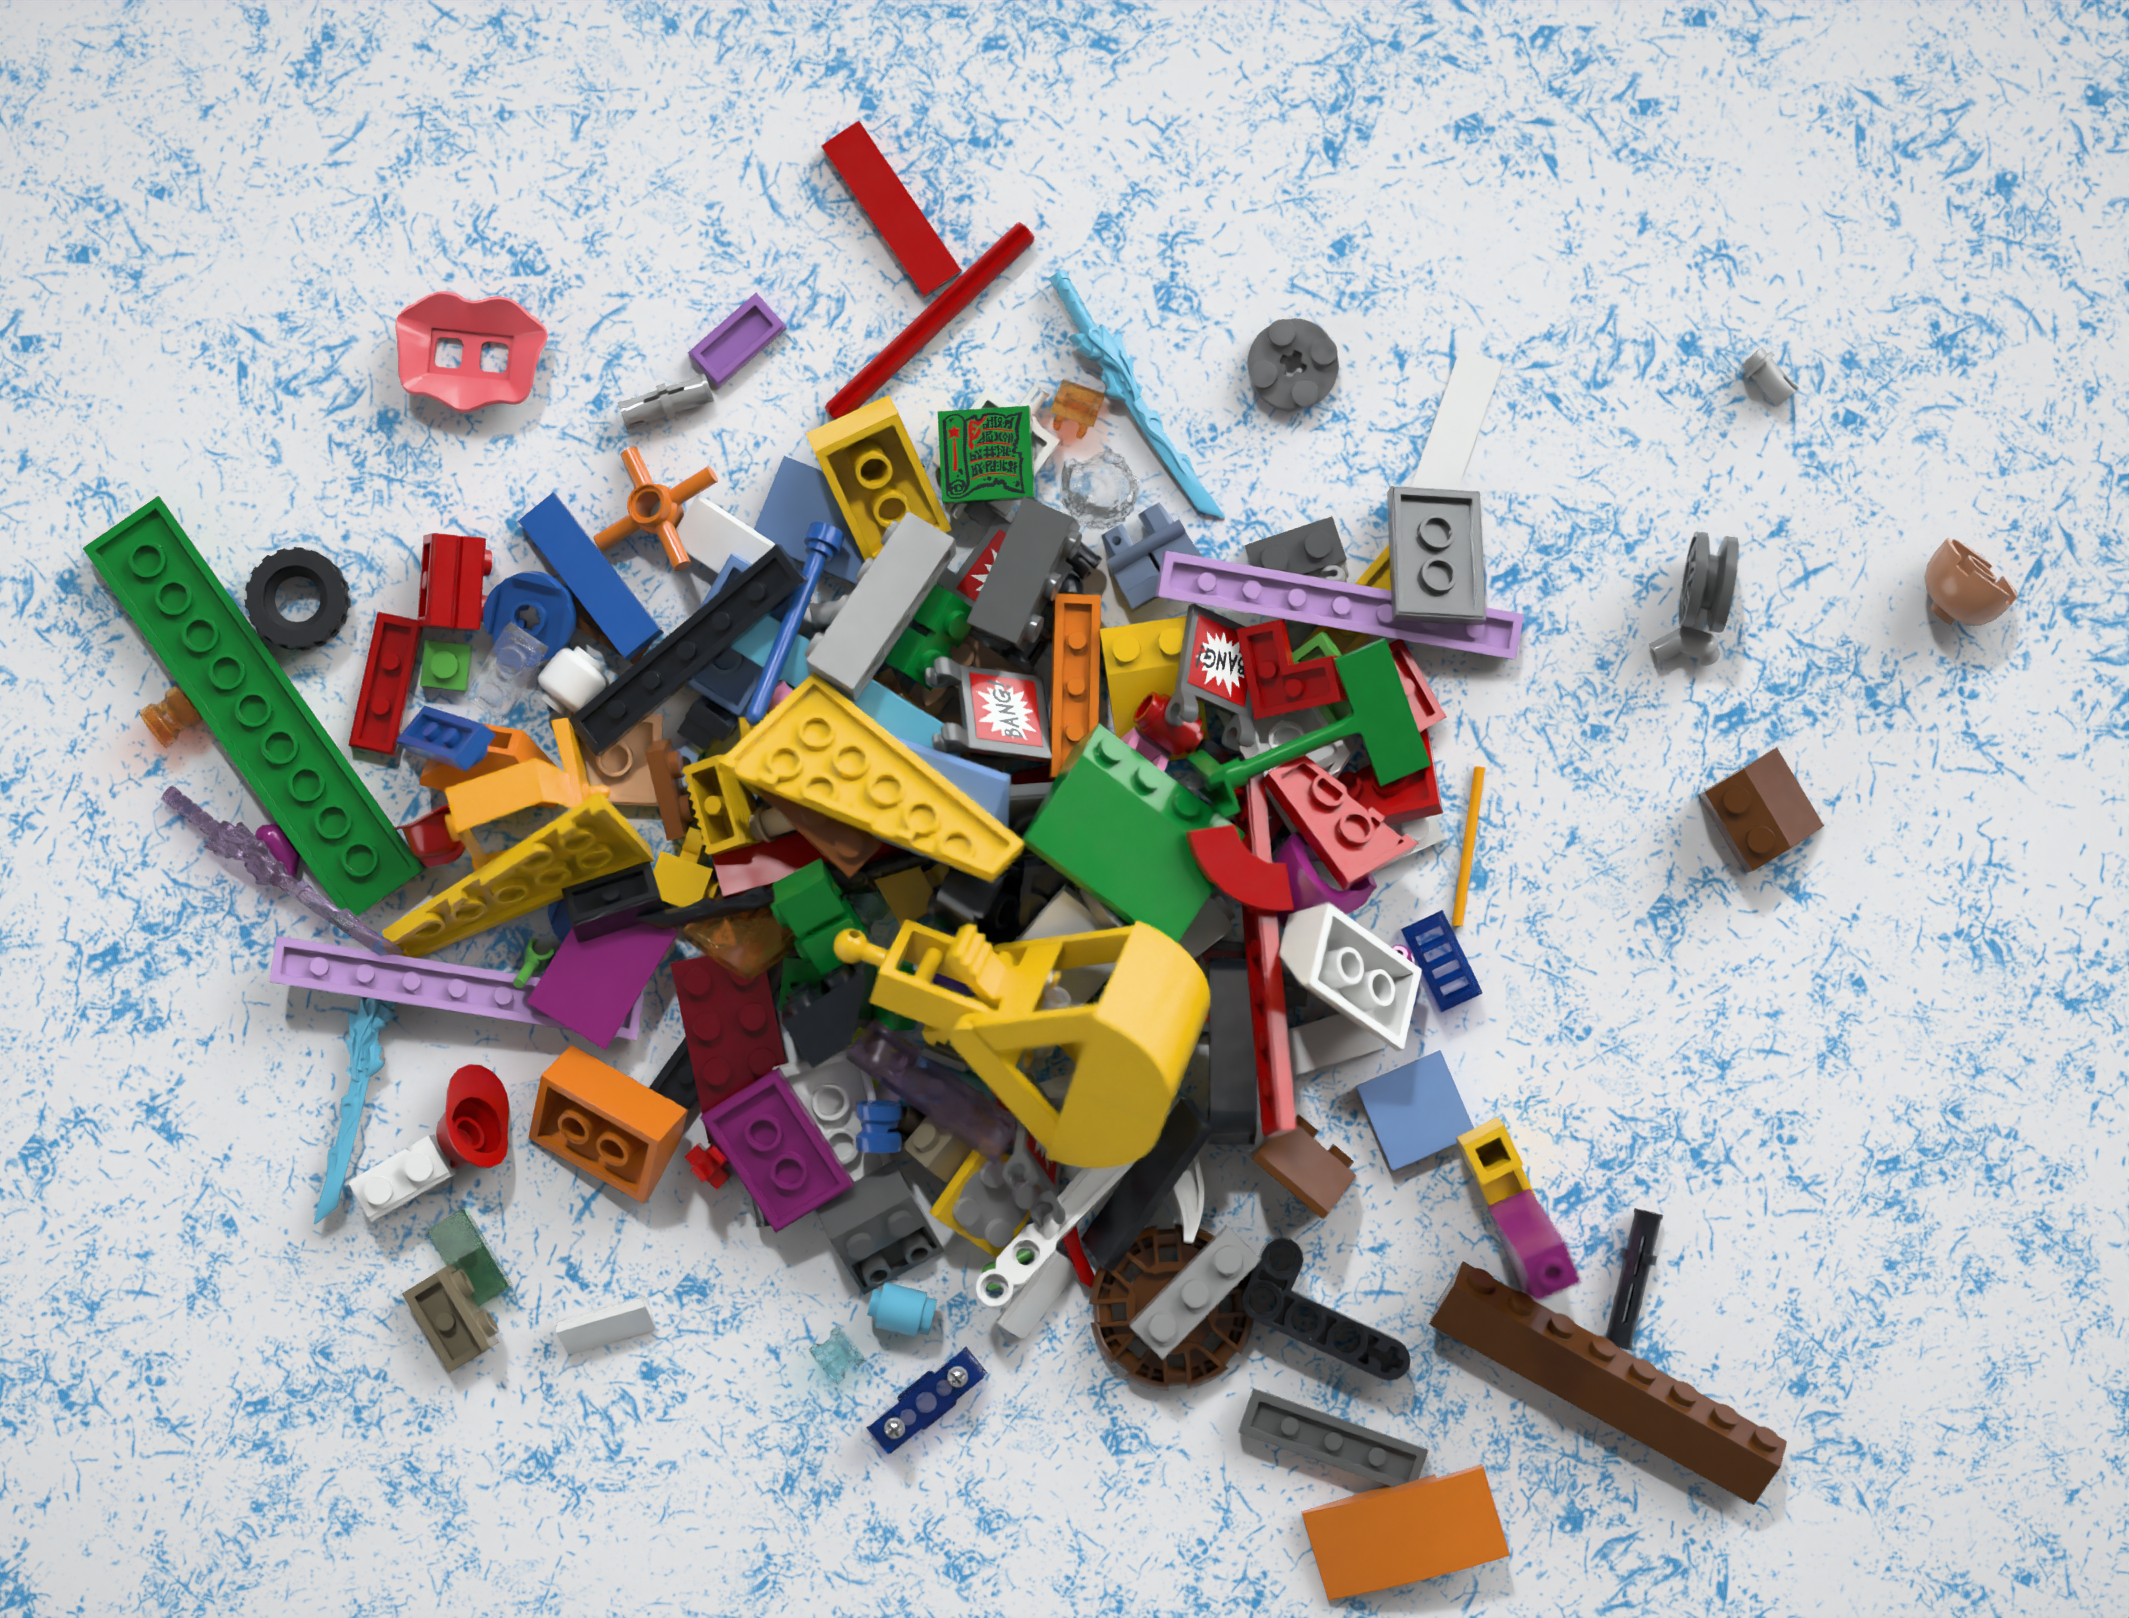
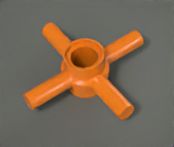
M630 447L621 453V458L635 485V489L631 492L627 502L629 515L594 535L593 538L596 545L604 552L642 529L647 533L658 535L674 571H682L688 568L691 562L676 532L677 526L684 517L682 503L717 483L718 478L711 467L707 466L670 489L664 485L653 483L637 447ZM661 501L659 511L651 517L653 506Z

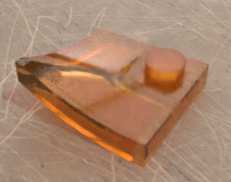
M722 892L715 898V900L723 899ZM771 906L691 923L683 929L684 938L723 967L747 980L767 970L796 948L793 939L797 938L790 926L786 928L780 926Z

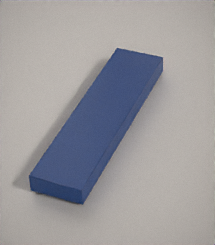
M554 492L518 520L624 659L630 661L664 633Z

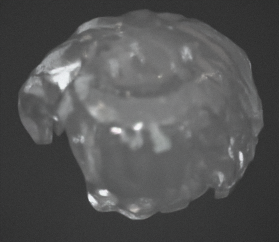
M1109 448L1104 452L1095 454L1082 463L1074 458L1066 459L1063 462L1059 499L1070 516L1074 517L1079 524L1087 527L1089 530L1110 529L1126 521L1127 517L1134 511L1138 500L1139 480L1129 468L1124 456L1114 453Z

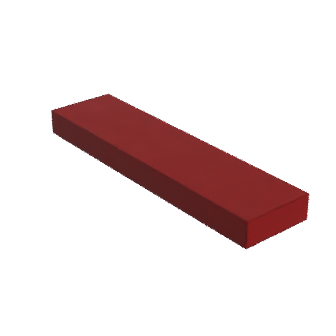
M859 120L821 145L822 150L924 298L962 273L957 262Z

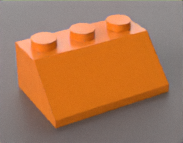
M570 1045L541 1075L528 1138L645 1204L681 1141L688 1110L603 1063L596 1057Z

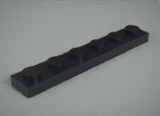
M776 544L569 719L572 727L595 756H602L803 587L809 579L782 545Z

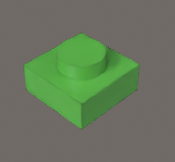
M425 640L420 686L468 692L473 646Z

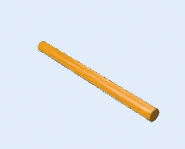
M1474 766L1451 924L1454 926L1463 927L1485 775L1484 767Z

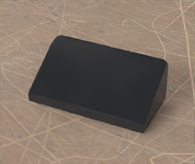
M650 861L561 889L578 942H585L644 923L637 920L636 917L665 910Z

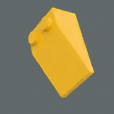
M889 395L806 433L865 561L869 557L875 560L884 547L881 544V540L885 531L894 520L900 523L907 511L944 533L952 530L901 417Z
M1187 616L1100 629V643L1114 733L1119 739L1135 726L1140 727L1133 722V716L1142 700L1150 692L1155 691L1159 695L1167 694L1170 697L1173 696ZM1197 700L1198 716L1202 718L1200 729L1204 731L1202 739L1209 740L1204 703ZM1195 749L1189 754L1185 751L1179 756L1171 754L1169 761L1187 759L1186 756L1194 753Z

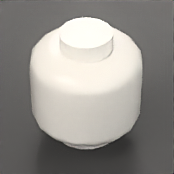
M578 645L574 650L563 648L556 653L538 676L539 685L546 691L540 699L560 715H563L567 709L576 714L605 688L606 679L602 672L606 668Z

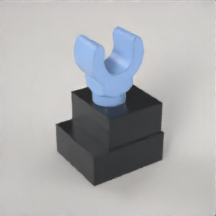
M701 696L694 701L685 715L686 718L677 730V733L688 741L683 747L675 751L679 750L682 756L687 757L691 761V764L701 761L703 752L713 746L717 739L724 742L732 736L739 725V718L706 697Z

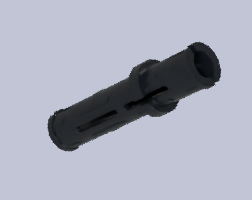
M1637 1208L1634 1209L1635 1214L1627 1247L1621 1248L1619 1256L1624 1258L1606 1333V1338L1611 1340L1615 1346L1626 1350H1632L1633 1347L1632 1342L1642 1307L1650 1266H1655L1657 1256L1653 1255L1660 1223L1663 1219L1662 1214ZM1644 1236L1643 1243H1642V1248H1641V1251H1640V1254H1639L1638 1252H1639L1641 1240H1642V1237ZM1638 1259L1636 1273L1634 1274L1635 1265ZM1631 1284H1633L1632 1290H1631V1294H1630L1629 1303H1628V1307H1627V1312H1626L1625 1320L1623 1321V1316H1624V1312H1625V1308H1626V1304H1627V1299H1628L1630 1287H1631Z

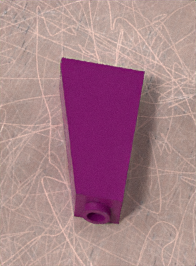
M1530 1188L1487 1206L1517 1283L1522 1291L1539 1301L1581 1283L1565 1240Z

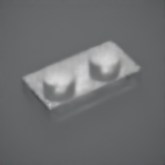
M510 622L501 632L464 698L503 723L511 714L549 647Z

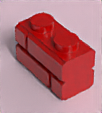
M431 533L423 536L417 627L463 632L480 630V622H483L484 606L488 597L487 595H482L483 577H489L492 569V551L485 549L486 538Z

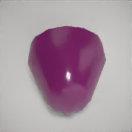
M1293 833L1280 849L1274 862L1286 863L1294 910L1277 912L1278 926L1285 929L1288 916L1291 913L1330 903L1345 915L1357 910L1367 902L1373 891L1377 888L1373 874L1344 891L1329 886L1319 878L1310 863L1321 861L1301 833Z

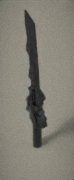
M906 851L864 864L850 880L830 861L825 864L843 893L847 895L850 893L863 895L864 892H877L873 880L933 863L930 858ZM759 886L743 895L721 900L707 897L686 907L656 911L637 916L636 919L662 930L771 906V903L775 902L774 889Z

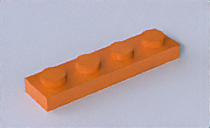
M1057 594L1053 600L1050 703L1052 759L1049 761V779L1056 778L1071 749L1098 725L1101 595Z

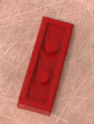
M377 612L348 746L391 756L396 755L398 746L396 740L400 736L423 628L417 627V620Z

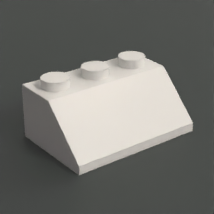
M1330 903L1289 914L1279 955L1300 983L1395 1051L1404 1050L1422 969Z

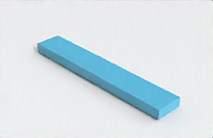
M768 615L732 645L731 648L764 668L781 622ZM797 633L780 676L782 680H785V682L795 688L809 676L806 663L808 658L805 656V651L811 641ZM871 679L856 703L849 700L891 735L934 749L932 736L936 733L941 734V727L944 725L941 721ZM962 752L951 753L949 755L959 758Z

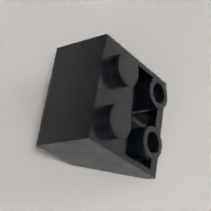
M862 960L857 963H844L825 973L826 977L811 986L808 981L803 982L785 995L787 1002L782 1004V1024L812 1069L852 1044L866 981L865 963Z

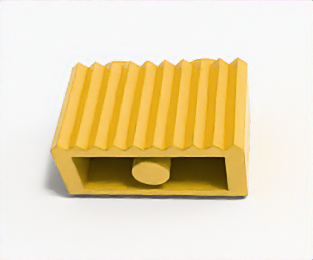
M726 754L715 755L685 766L681 772L687 775L684 782L689 784L687 791L691 792L689 799L694 802L692 806L696 810L694 817L699 819L697 826L702 828L699 835L704 837L702 844L707 846L704 852L708 855H719L764 842V840L757 841L754 838L749 826V817L755 814L757 809L753 793L738 778L718 771V763Z

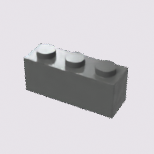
M1023 497L967 619V623L975 631L1023 652L1028 642L1034 643L1044 623V617L1040 616L1047 600L1053 601L1061 588L1063 575L1059 573L1066 558L1072 559L1075 556L1082 540V533H1079L1081 526L1076 519L1030 498Z

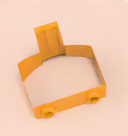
M567 717L551 720L564 771L534 758L445 789L451 814L445 815L449 833L454 842L461 840L471 855L474 871L507 850L485 854L469 829L470 827L540 801L555 802L574 808L599 791L606 799L610 796V789L607 786H591L587 781L580 740Z

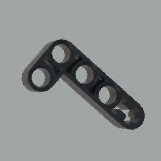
M1209 958L1208 1122L1215 1130L1208 1138V1145H1255L1257 1134V1072L1246 958Z
M1284 1236L1273 1237L1266 1241L1258 1255L1262 1260L1251 1270L1249 1280L1242 1295V1305L1248 1316L1257 1322L1380 1379L1388 1381L1397 1380L1407 1372L1410 1365V1354L1406 1346L1398 1339L1292 1290L1303 1264V1253L1296 1242ZM1278 1245L1289 1246L1294 1252V1262L1286 1270H1275L1269 1264V1254ZM1259 1287L1269 1288L1275 1294L1274 1305L1267 1312H1257L1250 1307V1295ZM1300 1307H1310L1317 1315L1315 1326L1306 1332L1297 1331L1292 1326V1314ZM1344 1326L1355 1328L1359 1336L1358 1344L1350 1351L1338 1350L1333 1341L1336 1331ZM1369 1335L1376 1337L1371 1345L1378 1350L1387 1352L1391 1346L1396 1347L1394 1354L1400 1359L1397 1366L1389 1364L1386 1370H1382V1362L1369 1353H1366L1365 1362L1358 1360L1367 1349Z

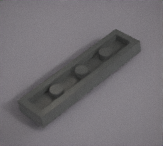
M1253 1388L1238 1429V1433L1392 1487L1418 1480L1428 1453L1427 1448Z

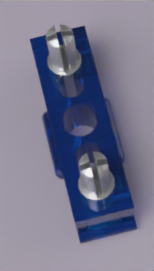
M965 1346L936 1371H927L897 1397L898 1402L866 1428L887 1454H891L919 1430L927 1429L953 1408L957 1403L956 1400L981 1381L988 1372ZM941 1380H948L952 1385V1390L948 1393H942L938 1390L937 1383ZM923 1392L932 1393L936 1398V1406L930 1410L920 1408L917 1403L919 1394ZM905 1409L913 1410L916 1414V1419L913 1422H906L901 1417L902 1411Z

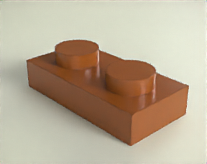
M670 738L653 741L645 754L667 841L684 838L689 827L692 826L691 822L696 820L694 817L696 812L692 808L694 802L689 799L691 795H684L680 779L685 777V774L681 773L684 768L683 758L679 750L673 751Z

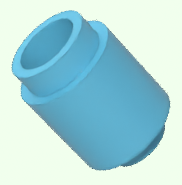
M885 1282L883 1290L873 1289L867 1316L875 1317L874 1327L913 1337H917V1333L929 1336L938 1299L927 1297L928 1292Z

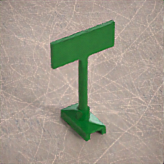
M1385 638L1333 659L1352 711L1350 716L1241 762L1236 758L1220 765L1203 749L1187 755L1188 764L1205 779V787L1198 789L1201 798L1222 818H1226L1240 812L1234 789L1248 784L1249 778L1356 733L1361 735L1379 786L1430 766L1428 755Z

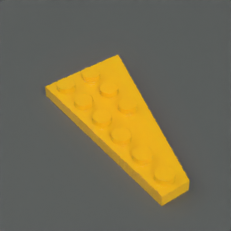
M815 672L809 675L718 763V771L991 882L1023 851L1024 842Z
M599 791L384 929L382 933L385 945L394 955L419 958L563 899L562 888L650 861V863L654 862L651 847Z

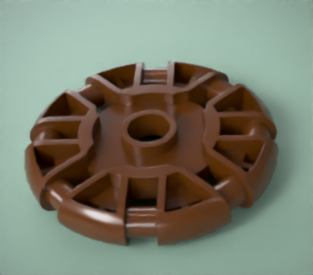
M1175 1224V1228L1157 1229L1156 1225L1143 1229L1114 1271L1102 1269L1101 1266L1097 1269L1089 1295V1304H1093L1094 1322H1090L1092 1333L1105 1358L1110 1364L1115 1361L1127 1372L1125 1377L1140 1385L1157 1390L1169 1391V1386L1187 1385V1389H1191L1219 1377L1229 1369L1226 1364L1237 1352L1240 1354L1243 1352L1254 1324V1319L1247 1315L1242 1305V1295L1249 1280V1274L1228 1293L1231 1294L1232 1311L1218 1313L1217 1304L1169 1353H1185V1367L1168 1368L1167 1356L1162 1359L1129 1326V1322L1215 1235L1198 1228L1193 1244L1184 1243L1182 1224ZM1176 1247L1178 1261L1159 1262L1158 1248ZM1133 1261L1143 1271L1135 1277L1134 1282L1131 1284L1121 1274ZM1126 1302L1127 1320H1113L1112 1303ZM1213 1330L1223 1340L1211 1353L1201 1343ZM1135 1337L1149 1347L1140 1358L1127 1348Z

